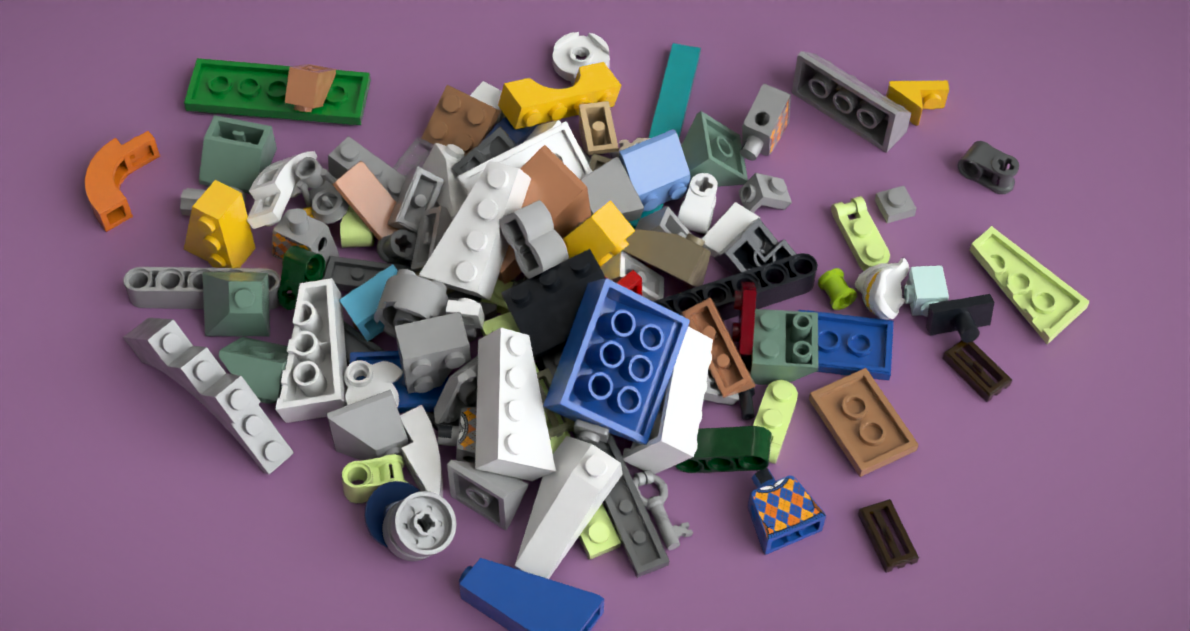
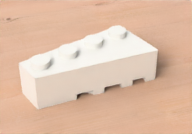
M490 160L419 276L430 281H440L447 288L490 300L509 246L502 233L499 219L522 208L531 178L520 168Z

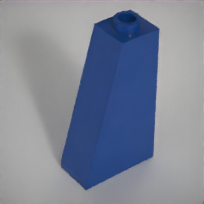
M480 558L473 567L471 565L468 566L459 578L461 599L509 631H591L604 613V598L598 594Z

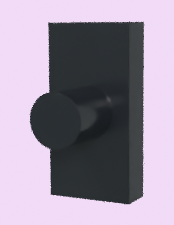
M990 294L929 304L926 328L930 335L958 331L963 342H972L980 335L977 327L991 325L995 302Z

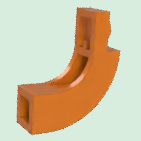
M149 131L132 138L123 145L116 138L112 139L95 154L89 163L85 175V190L94 215L106 232L133 217L127 198L120 191L121 184L125 178L132 172L160 157L155 138Z

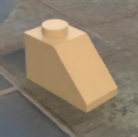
M609 101L580 104L579 131L583 150L588 155L618 152L619 147Z

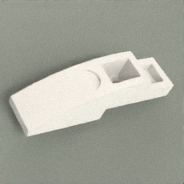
M315 151L304 152L274 162L258 175L249 189L255 202L247 221L253 229L265 225L273 226L281 220L289 199L302 193L296 185L300 180L295 172L296 166L305 157L316 159L317 154Z

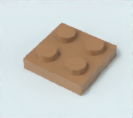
M446 85L423 133L422 139L432 144L456 145L464 151V156H466L490 133L501 111L452 86Z

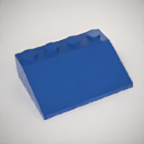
M607 278L588 283L543 407L573 421L579 419L609 429V433L647 445L690 320Z

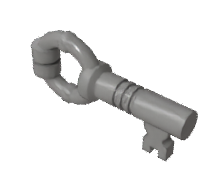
M651 470L635 473L633 478L634 484L647 510L651 511L667 549H676L680 546L678 539L681 536L684 538L692 536V529L687 530L690 526L689 523L686 522L680 526H672L663 506L668 497L667 484L664 480L653 474ZM655 483L660 491L659 496H652L649 499L643 497L638 486Z

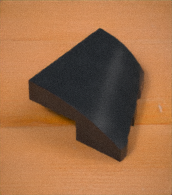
M760 218L749 224L714 259L723 268L735 275L796 255V253L785 239L778 242Z

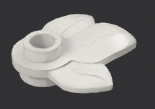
M363 360L352 362L346 368L343 376L344 383L348 388L345 395L347 405L391 389L398 407L399 395L392 383L402 376L403 371L397 365L388 361H381L373 365ZM359 376L366 377L363 380H355Z

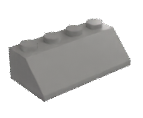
M804 51L798 54L792 94L886 153L907 132L911 112L903 106L891 101L879 91L870 88L857 80L853 75H849L817 54Z

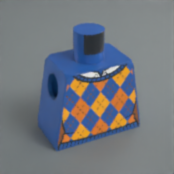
M768 468L759 470L752 476L751 479L757 489L753 490L749 495L748 511L764 555L823 530L826 514L794 476L789 475L776 481Z

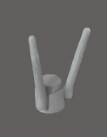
M305 157L296 166L295 172L300 179L296 185L302 192L306 206L312 207V199L308 188H319L324 184L325 180L333 184L337 179L327 169H323L319 162L312 157Z

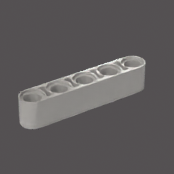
M135 267L130 269L123 278L129 299L138 308L204 309L203 272L268 273L269 310L281 305L278 299L281 280L279 274L273 269Z

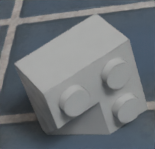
M461 312L395 326L399 358L408 394L414 392L424 393L433 388L440 387L454 368H458L471 361L470 345Z

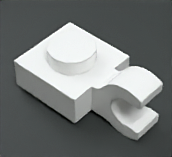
M460 298L458 301L448 300L446 314L461 312L467 336L476 337V328L483 329L485 319L481 303L468 298Z

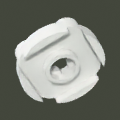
M572 32L564 35L555 43L552 54L554 70L562 78L571 81L572 85H574L579 67L604 62L608 68L610 67L609 47L601 37L595 34L588 33V36H579V32ZM576 55L580 57L587 56L584 60L576 59Z

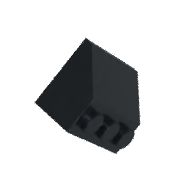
M590 249L501 292L520 332L530 337L534 360L566 345L588 283L606 278Z

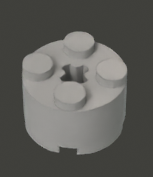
M400 269L397 275L391 276L386 281L374 314V320L377 324L380 320L385 325L383 331L396 338L395 326L445 315L449 300L446 294L447 286L440 281H430L416 276L411 270Z

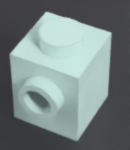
M943 266L911 267L907 283L904 286L905 303L910 304L912 316L923 315L927 317L929 304L948 301L949 298Z

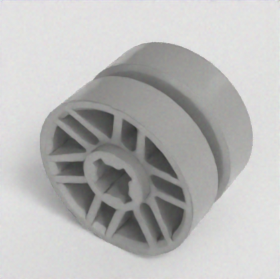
M428 491L416 492L389 509L383 521V537L388 548L397 557L407 561L424 560L444 550L451 543L456 532V517L451 505L442 496Z

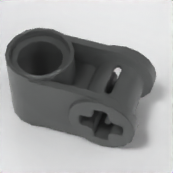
M984 141L974 142L957 164L959 172L964 177L974 180L997 194H1007L1013 190L1015 185L1013 177L1019 170V162L1015 157L1003 153Z
M400 229L391 235L383 237L377 245L379 257L387 263L411 267L417 234Z

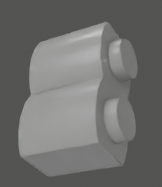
M540 200L499 219L502 233L506 241L514 249L516 261L528 279L569 259L565 242L554 230L551 214Z

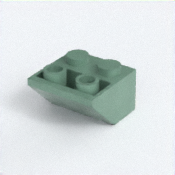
M214 115L203 141L199 183L210 186L214 180H217L227 186L236 187L244 193L250 194L249 189L253 182L267 166L271 165L277 150L272 126Z
M756 309L753 351L749 361V373L754 383L769 385L777 380L792 382L817 372L818 313Z

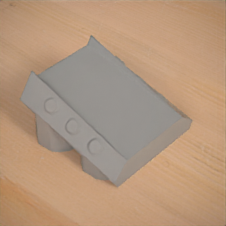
M478 355L449 377L434 408L435 423L454 422L460 418L462 408L477 407Z

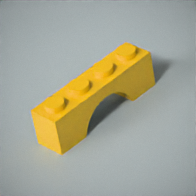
M604 62L579 67L574 85L565 89L548 88L538 84L531 78L504 83L498 106L514 129L532 127L537 124L579 115L580 104L609 101L610 107H614L622 85Z

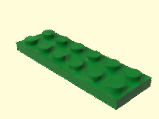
M197 58L184 105L186 111L361 125L371 82L370 73L336 70L335 78L323 106L312 108V112H302L295 110L293 104L285 103L289 68L293 66Z

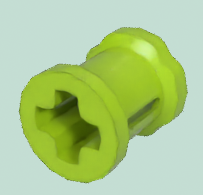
M840 268L829 270L818 279L819 288L826 291L831 299L830 305L834 310L848 307L857 298L856 291L853 288H849L843 278L844 273Z

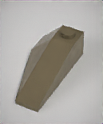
M634 229L635 231L626 238L629 245L622 251L695 287L703 285L711 251L703 247L704 240L690 233L684 238L678 234Z

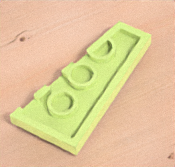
M992 226L971 244L969 251L1046 344H1049L1087 309L1089 300Z

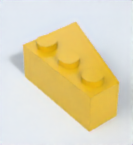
M214 180L192 206L184 250L208 261L214 268H240L256 249L251 227L247 221L248 216L242 193Z
M610 200L564 237L563 241L565 242L569 259L590 249L601 267L629 245L626 238L635 230Z

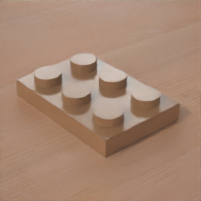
M867 368L810 393L809 401L859 477L917 451L919 444Z

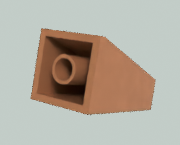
M546 145L542 146L520 168L531 178L522 208L540 200L550 212L554 230L562 239L573 231L579 222H584L591 216L587 186ZM510 245L508 246L498 279L504 285L522 272L516 261L514 249Z

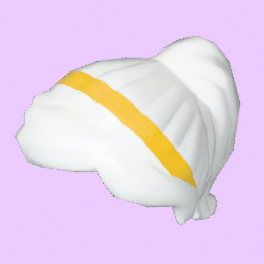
M901 258L899 263H880L869 267L859 274L855 282V288L862 293L864 304L868 310L877 315L879 319H894L899 313V308L906 302L902 298L901 282L909 272V264L905 258Z

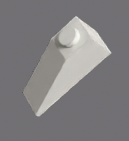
M435 143L422 168L444 179L436 201L440 206L447 208L453 221L466 200V196L456 179L458 175L452 169L464 157V151L453 144L445 146Z

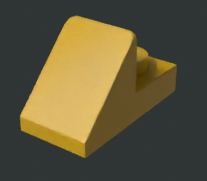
M948 80L889 81L886 97L911 112L910 122L918 126L923 109L945 107L949 93Z

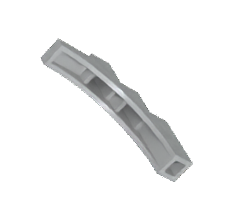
M147 318L123 337L142 363L151 365L168 375L203 404L235 437L265 474L272 473L294 454L293 450L258 405L260 400L241 375L227 374L207 347L193 346L174 319Z

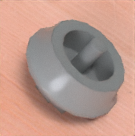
M331 188L323 189L316 194L312 201V214L315 219L325 224L335 223L347 213L349 204L337 190Z

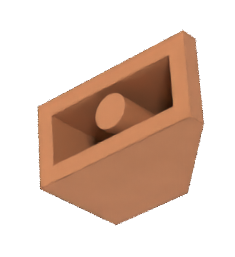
M312 64L290 67L285 103L293 104L295 110L302 112H312V108L323 106L335 78L336 69Z

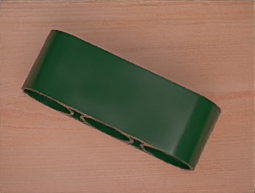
M760 426L699 428L696 440L698 445L694 457L674 466L678 470L687 473L758 471L766 469L769 466L772 433Z

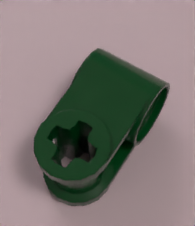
M299 246L290 247L285 252L282 260L283 267L278 299L282 307L287 310H293L296 307L300 283L322 280L325 270V259L321 254Z

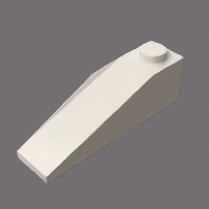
M569 436L564 438L553 454L556 471L542 477L515 563V567L519 570L547 579L551 577L623 475L619 461L593 444Z

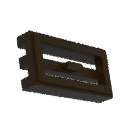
M961 340L943 354L942 359L986 402H989L994 395L1000 394L1003 388H1008L1012 383V379L973 341L963 342ZM964 348L976 361H973L962 349ZM985 368L998 381V383L993 381L983 371V369Z
M891 499L859 509L858 516L886 573L892 571L894 567L899 569L905 567L907 563L914 564L918 562L919 556ZM881 510L885 511L905 555H901L893 535L880 512ZM870 514L873 515L893 559H891Z

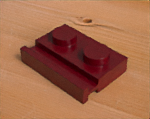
M741 282V291L735 290L734 310H739V322H733L732 339L734 342H737L739 354L752 355L757 295L754 282Z

